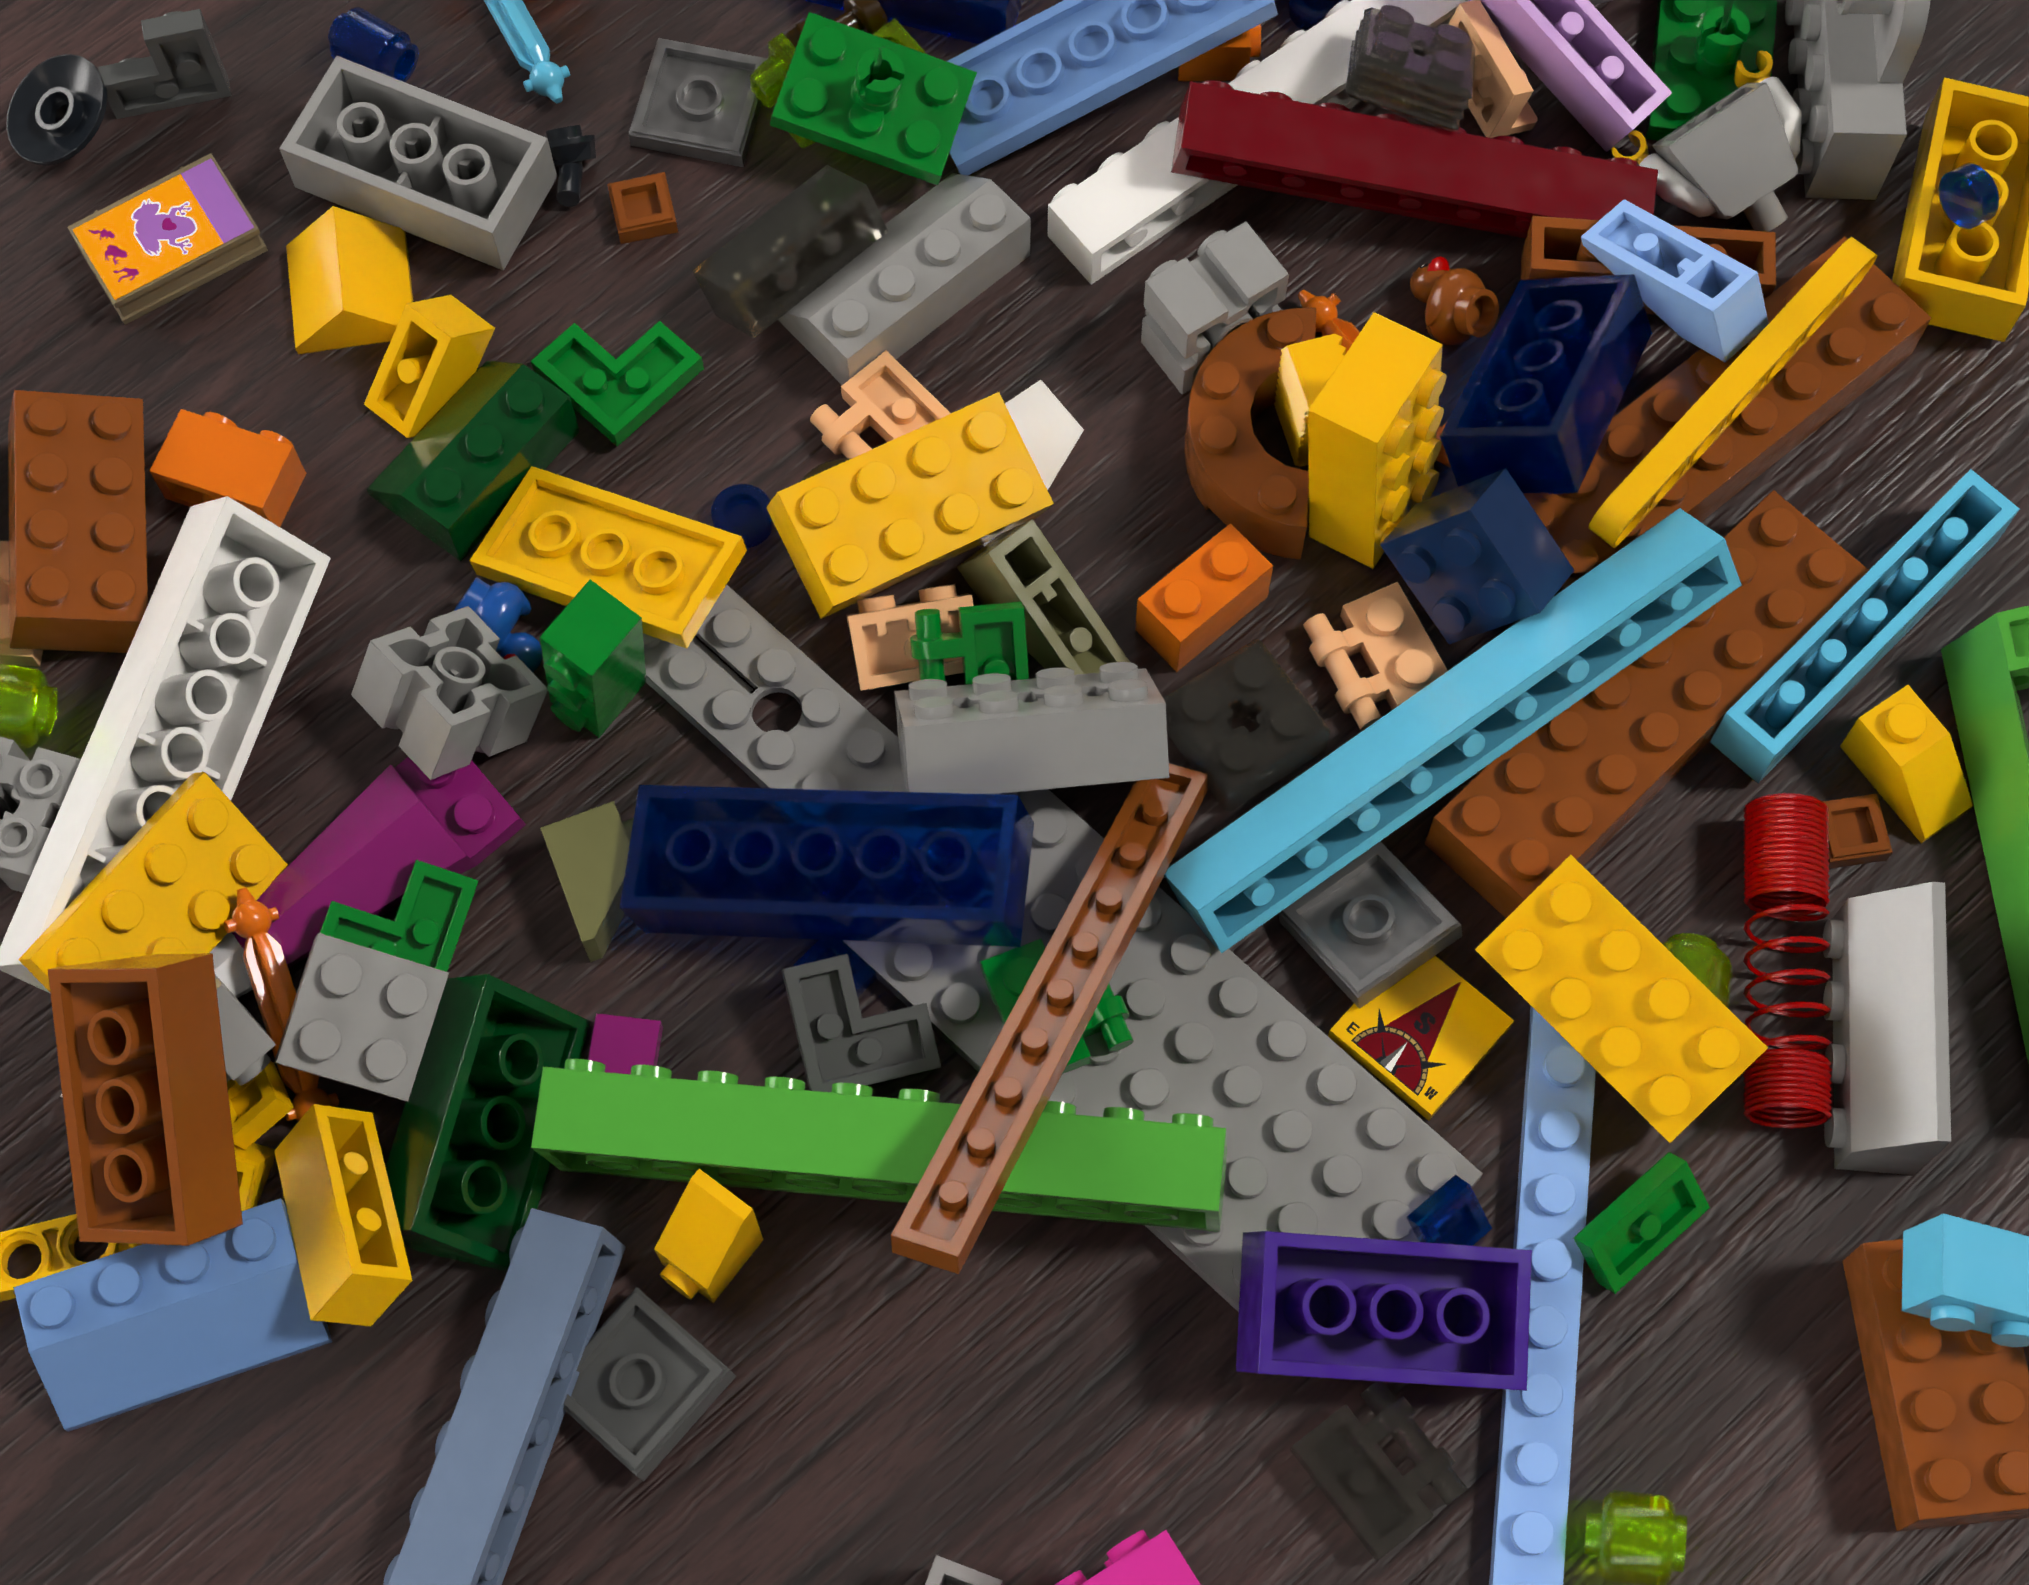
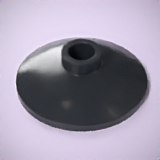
M62 54L41 62L23 78L13 94L7 112L8 138L14 150L21 157L37 165H55L74 157L88 145L97 133L107 107V87L104 86L98 68L81 56Z

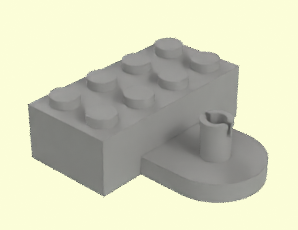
M1786 0L1785 22L1786 25H1794L1795 36L1789 48L1788 70L1790 74H1797L1798 88L1794 91L1793 99L1802 112L1800 153L1795 161L1798 167V174H1804L1805 198L1876 200L1907 135L1903 81L1921 45L1927 25L1930 0Z

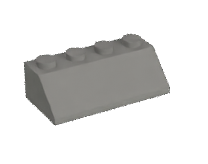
M952 173L941 181L939 185L933 187L773 309L774 316L843 385L886 350L895 359H898L1030 256L1031 218L991 179Z
M1928 882L1848 898L1832 919H1827L1825 923L1823 939L1830 943V946L1823 951L1825 958H1832L1833 981L1827 982L1823 997V1004L1831 1009L1824 1015V1018L1826 1020H1833V1044L1827 1046L1825 1056L1832 1063L1830 1065L1832 1069L1830 1081L1834 1084V1108L1832 1107L1830 1111L1832 1114L1831 1118L1824 1124V1139L1827 1147L1834 1148V1169L1915 1175L1951 1143L1945 883Z

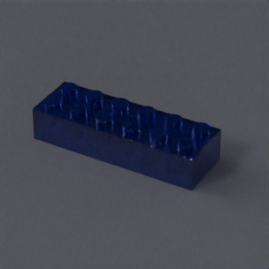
M639 785L620 909L645 933L1021 947L1034 821L1018 795Z

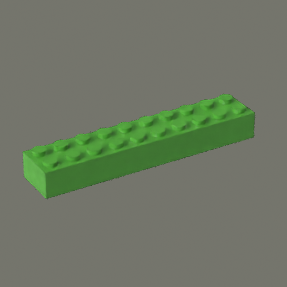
M566 1059L564 1069L543 1067L531 1148L560 1171L689 1183L692 1176L700 1168L722 1186L908 1203L961 1104L940 1102L939 1093L922 1089H901L898 1099L872 1096L873 1089L871 1087L854 1083L832 1084L831 1092L805 1090L806 1083L804 1081L787 1077H766L764 1086L738 1084L739 1077L737 1075L720 1071H699L697 1080L671 1078L672 1071L659 1066L633 1065L631 1067V1074L605 1072L606 1065L597 1061ZM1048 1101L992 1211L1220 1232L1227 1159L1226 1128L1213 1127L1214 1119L1200 1114H1173L1172 1123L1144 1121L1145 1113L1143 1111L1124 1107L1104 1108L1103 1117L1076 1115L1075 1105Z

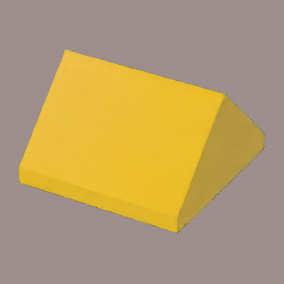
M332 206L286 245L295 349L298 354L389 342L392 339L406 304L413 302L405 231L399 227Z

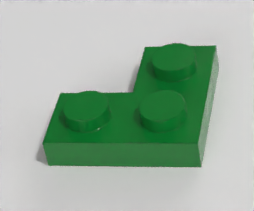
M661 321L657 322L617 359L578 325L573 323L531 360L533 371L570 396L573 408L617 447L704 369L702 357Z
M415 860L394 921L331 901L320 933L447 972L479 880Z

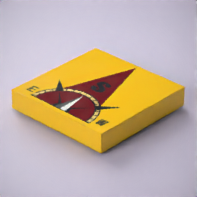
M1434 956L1359 1009L1353 1004L1330 1029L1328 1037L1429 1121L1511 1028L1514 1020L1443 961Z

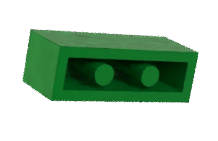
M590 579L540 636V643L544 661L543 667L548 685L547 689L550 702L553 703L550 707L551 711L571 729L580 732L585 727L600 738L646 684L642 617Z

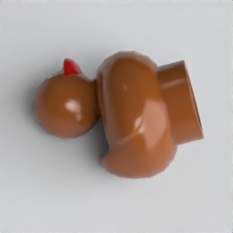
M1442 256L1434 258L1431 263L1423 264L1413 272L1410 279V288L1415 298L1426 304V329L1436 341L1444 345H1460L1472 337H1483L1492 330L1499 313L1498 299L1494 292L1485 289L1482 280L1477 274L1465 268L1450 269L1447 259Z

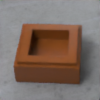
M665 172L607 184L621 244L678 232Z
M1877 794L1823 801L1829 808V869L1888 860L1893 851Z

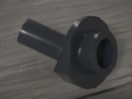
M581 125L546 131L554 165L559 166L556 199L559 204L566 207L576 206L580 201L583 175L582 161L596 158L595 135L583 136Z

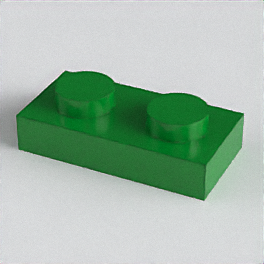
M1668 1152L1573 1238L1598 1284L1616 1294L1700 1218L1710 1206L1687 1161Z

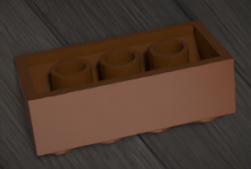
M213 953L155 954L48 969L79 1241L189 1246L243 1225Z

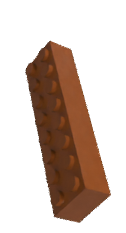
M1845 236L1764 299L1769 323L1847 240ZM1873 264L1860 284L1627 538L1616 548H1613L1588 529L1598 509L1760 332L1726 362L1721 361L1702 349L1697 351L1521 489L1575 570L1555 595L1677 509L1681 508L1700 522L1705 520L1909 357L1922 337L1931 317Z
M1775 490L1768 494L1724 537L1741 582L1739 588L1491 762L1434 817L1425 845L1505 918L1570 855L1584 866L1711 741L1726 712L1869 571V569Z

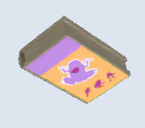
M211 153L185 167L181 166L179 170L99 211L96 210L93 214L67 227L124 325L268 251L259 235L261 233Z

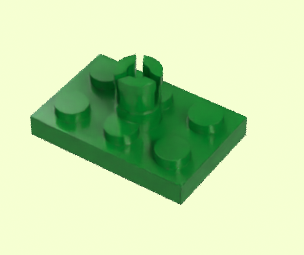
M1658 0L1651 70L1669 88L1672 94L1647 116L1645 139L1659 141L1737 90L1738 87L1735 84L1734 76L1738 60L1743 62L1744 68L1751 73L1761 72L1756 65L1757 52L1767 51L1773 59L1777 0Z
M809 12L774 107L770 126L939 185L977 72Z

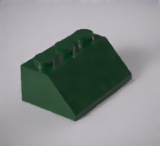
M486 361L367 488V492L375 500L461 562L490 530L530 467L534 466L545 470L580 432L571 398L522 363Z

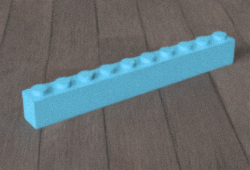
M1681 508L1674 511L1555 595L1541 613L1521 619L1171 865L1164 877L1181 907L1190 914L1213 945L1221 953L1225 952L1739 588L1741 582L1725 538Z

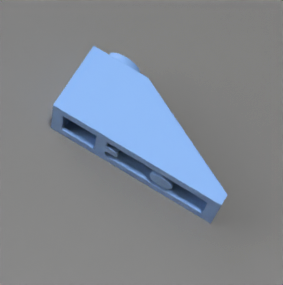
M1625 199L1581 236L1583 246L1681 338L1723 362L1728 361L1769 324L1757 271Z

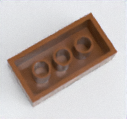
M14 390L8 423L10 648L127 653L148 606L143 399Z
M1903 1239L1862 1243L1843 1260V1266L1896 1531L2029 1518V1371L2024 1348L1998 1345L1992 1342L1991 1334L1972 1329L1967 1331L1940 1330L1931 1326L1930 1318L1903 1312Z

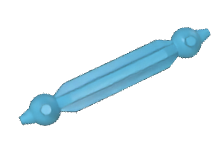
M484 0L519 65L530 72L529 79L523 81L525 90L527 92L534 90L541 96L549 97L556 104L563 101L562 87L564 78L570 76L569 69L566 65L559 67L557 64L550 62V49L523 0Z

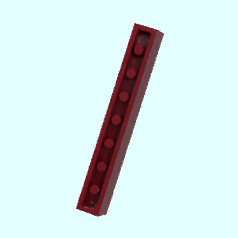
M1216 80L1204 81L1202 83L1190 81L1180 107L1171 168L1172 173L1525 239L1532 216L1600 220L1624 199L1654 215L1658 178L1657 169L1639 166L1636 161L1629 158L1617 157L1605 160L1583 156L1580 151L1571 147L1546 149L1525 145L1521 139L1513 136L1488 138L1467 134L1463 128L1454 125L1430 127L1409 123L1406 118L1396 114L1372 116L1351 112L1348 107L1338 103L1314 105L1293 101L1291 97L1280 92L1269 91L1256 94L1234 90L1231 85Z

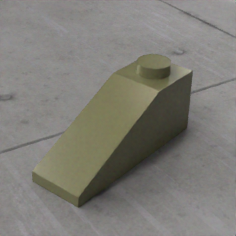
M1033 519L1001 533L957 566L982 605L1022 602L1025 613L1027 652L1045 669L1069 668L1074 670V675L1099 673L1100 666L1108 663L1130 662Z

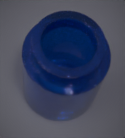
M355 7L347 13L337 16L328 33L330 52L333 59L339 56L403 82L410 78L416 68L419 49L411 42L409 35L363 8Z

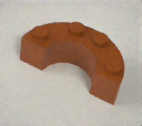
M1293 308L1268 313L1244 323L1225 336L1207 355L1194 379L1189 399L1185 434L1187 472L1191 485L1205 510L1210 508L1226 525L1231 523L1256 549L1268 554L1300 560L1307 530L1309 471L1286 466L1268 454L1254 435L1252 424L1265 409L1276 402L1275 396L1277 395L1275 391L1277 390L1276 385H1278V373H1280L1278 368L1280 367L1279 362L1282 355L1281 349L1287 345L1315 339L1316 308Z

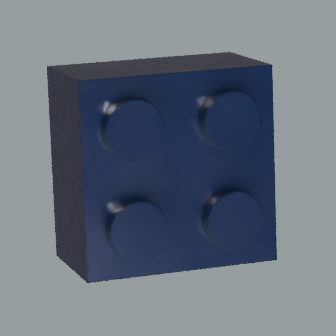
M1506 468L1415 504L1380 544L1448 644L1541 613L1575 571Z

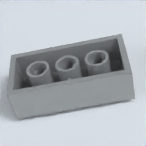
M339 56L335 57L279 148L295 188L378 221L399 227L408 233L503 271L557 179L548 138Z
M1130 662L1108 663L1100 666L1099 673L1074 675V670L1069 668H1048L1038 671L1036 678L1011 680L1009 675L1000 673L983 674L972 679L973 684L947 686L946 681L939 679H925L909 684V690L894 691L901 770L909 801L916 802L1169 778L1166 703L1147 669H1138L1136 664Z

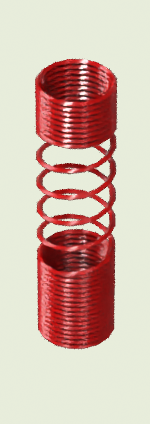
M1794 793L1769 794L1755 798L1745 805V820L1743 822L1745 824L1743 828L1745 830L1743 834L1745 836L1743 840L1745 842L1743 846L1745 848L1743 852L1745 854L1743 858L1745 861V886L1743 889L1745 891L1743 895L1745 898L1743 902L1748 908L1758 912L1745 922L1743 928L1746 935L1758 943V945L1745 954L1743 962L1751 972L1759 976L1745 986L1744 996L1759 1010L1747 1017L1744 1024L1766 1046L1772 1045L1782 1048L1766 1050L1745 1070L1743 1075L1745 1077L1743 1081L1745 1084L1743 1088L1745 1090L1743 1094L1745 1096L1743 1101L1745 1103L1743 1107L1745 1111L1743 1114L1753 1123L1775 1128L1818 1126L1827 1122L1832 1116L1830 1113L1832 1109L1830 1106L1832 1103L1830 1100L1832 1096L1830 1093L1832 1090L1830 1087L1832 1083L1830 1081L1832 1077L1830 1065L1832 1063L1826 1056L1814 1051H1808L1826 1048L1831 1042L1827 1038L1817 1035H1789L1770 1039L1757 1034L1750 1027L1751 1021L1754 1018L1768 1012L1789 1017L1808 1018L1824 1016L1831 1010L1822 1003L1802 1001L1768 1006L1759 1003L1750 995L1753 986L1766 980L1791 985H1818L1825 983L1830 978L1826 972L1816 969H1788L1765 973L1753 967L1750 962L1751 956L1756 951L1764 948L1790 953H1817L1826 950L1830 946V943L1825 939L1814 936H1792L1765 941L1753 935L1750 930L1752 922L1763 916L1787 921L1805 922L1824 919L1830 913L1825 908L1830 901L1828 898L1830 895L1828 892L1830 889L1828 886L1830 883L1828 880L1830 876L1828 874L1830 870L1828 868L1830 864L1828 862L1830 858L1828 856L1830 852L1828 850L1829 808L1823 801L1813 796ZM1817 912H1823V913L1816 914V915H1809V914H1813V913H1817ZM1809 942L1822 945L1815 947H1792L1779 944ZM1815 975L1820 976L1821 978L1794 979L1785 978L1782 976ZM1791 1008H1815V1009H1821V1010H1818V1011H1791V1010H1785V1009H1791ZM1795 1041H1815V1042H1820V1043H1815V1044H1799V1043H1788V1042H1795Z

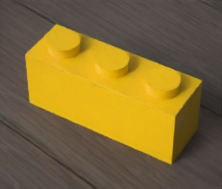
M313 1104L274 1151L310 1320L371 1327L413 1281L373 1113Z

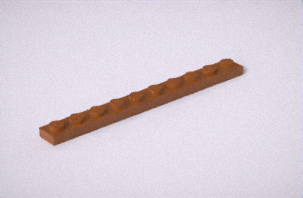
M1169 763V778L1135 781L891 1234L892 1253L956 1274L961 1272L1207 793V773Z

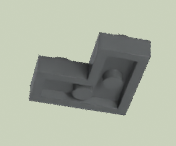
M200 9L186 12L174 11L166 13L161 17L141 20L144 41L151 56L127 58L119 63L98 67L104 86L107 87V100L116 119L232 96L227 72Z
M848 954L781 969L809 1091L831 1092L832 1084L854 1083L866 1086L941 1068L927 1003L862 1018Z

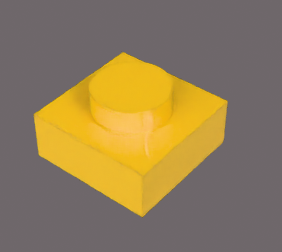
M272 1061L257 1076L242 1086H239L233 1079L227 1082L234 1145L244 1150L294 1108L278 1070Z

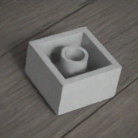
M318 933L315 936L274 1063L401 1101H408L449 972Z

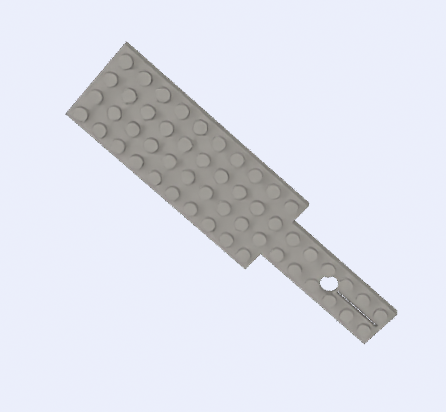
M727 584L696 636L756 689L755 691L696 637L693 638L686 649L643 633L646 683L863 880L822 920L823 929L907 1007L927 1003L933 1031L979 1072L1004 1026L980 970V961L1040 938L1046 948L1104 838L1049 789L910 802L901 770L898 737ZM779 692L794 697L802 708V714L797 725L790 731L771 730L764 732L753 721L754 707L764 696ZM1158 887L1109 982L1114 996H1122L1130 1014L1125 1022L1134 1042L1124 1049L1110 1052L1102 1032L1084 1038L1091 1055L1090 1064L1062 1074L1048 1100L1075 1105L1076 1115L1103 1117L1104 1108L1124 1107L1143 1111L1145 1113L1144 1121L1172 1123L1173 1114L1191 1113L1212 1117L1214 1119L1213 1127L1226 1128L1227 1159L1220 1232L1145 1226L1238 1312L1243 1232L1272 1231L1423 1242L1480 1180L1483 1174L1230 949L1221 953L1205 936L1190 914L1160 887Z

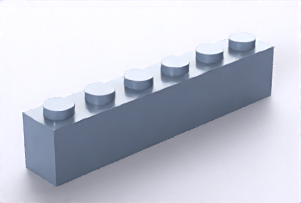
M531 1208L525 1226L516 1232L510 1246L509 1258L511 1263L501 1289L493 1294L488 1303L485 1313L486 1328L476 1355L470 1357L464 1366L460 1380V1397L451 1420L443 1425L438 1434L435 1444L436 1460L426 1486L419 1490L412 1502L409 1515L411 1524L400 1554L393 1558L386 1570L383 1585H502L566 1412L563 1409L564 1401L567 1394L572 1395L579 1376V1372L576 1371L586 1345L595 1333L626 1248L624 1244L604 1227Z

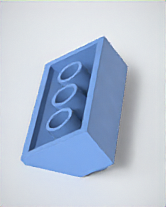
M281 1198L241 1211L243 1225L189 1246L142 1244L13 1287L29 1354L64 1430L69 1432L332 1342L327 1322L310 1320L287 1208Z

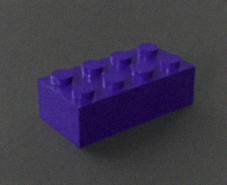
M1272 1231L1243 1232L1236 1372L1527 1391L1532 1250Z

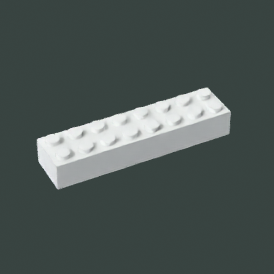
M228 496L190 506L0 946L1 971L50 993L18 959L192 773L205 772L229 800H232L331 559L329 556Z

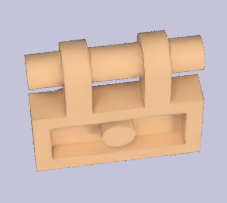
M886 350L841 386L842 398L851 406L847 411L838 416L827 404H824L814 411L810 422L823 434L822 442L835 455L843 454L846 458H854L872 449L859 436L869 426L886 442H889L951 413Z
M1398 582L1343 605L1340 617L1347 627L1344 631H1334L1324 613L1309 618L1303 624L1312 641L1309 650L1318 666H1325L1338 688L1335 694L1336 700L1344 713L1352 714L1361 731L1382 718L1374 703L1386 699L1393 710L1448 671ZM1360 652L1373 676L1370 678H1360L1349 656Z

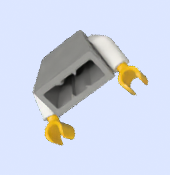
M1758 51L1756 65L1761 72L1751 73L1744 68L1743 62L1738 60L1734 76L1738 89L1654 143L1652 146L1657 154L1649 155L1645 137L1641 132L1633 130L1628 134L1629 140L1634 146L1639 148V151L1635 155L1627 157L1621 155L1616 148L1612 147L1613 158H1629L1636 161L1639 166L1657 169L1656 194L1664 201L1697 217L1710 215L1713 218L1726 220L1743 211L1754 231L1769 232L1788 218L1774 190L1798 174L1795 159L1800 153L1802 112L1780 79L1770 77L1773 66L1771 54L1767 51Z

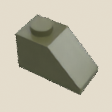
M614 801L541 827L590 962L603 958L642 881L635 858L647 854L635 819L632 818L622 822Z

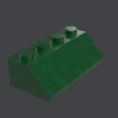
M489 974L447 979L410 1097L405 1102L386 1164V1171L404 1246L423 1253L498 1270H508L511 1263L509 1253L512 1240L516 1232L525 1226L531 1208H538L550 1166L549 1161L531 1148L543 1067L564 1069L566 1059H580L591 1021Z

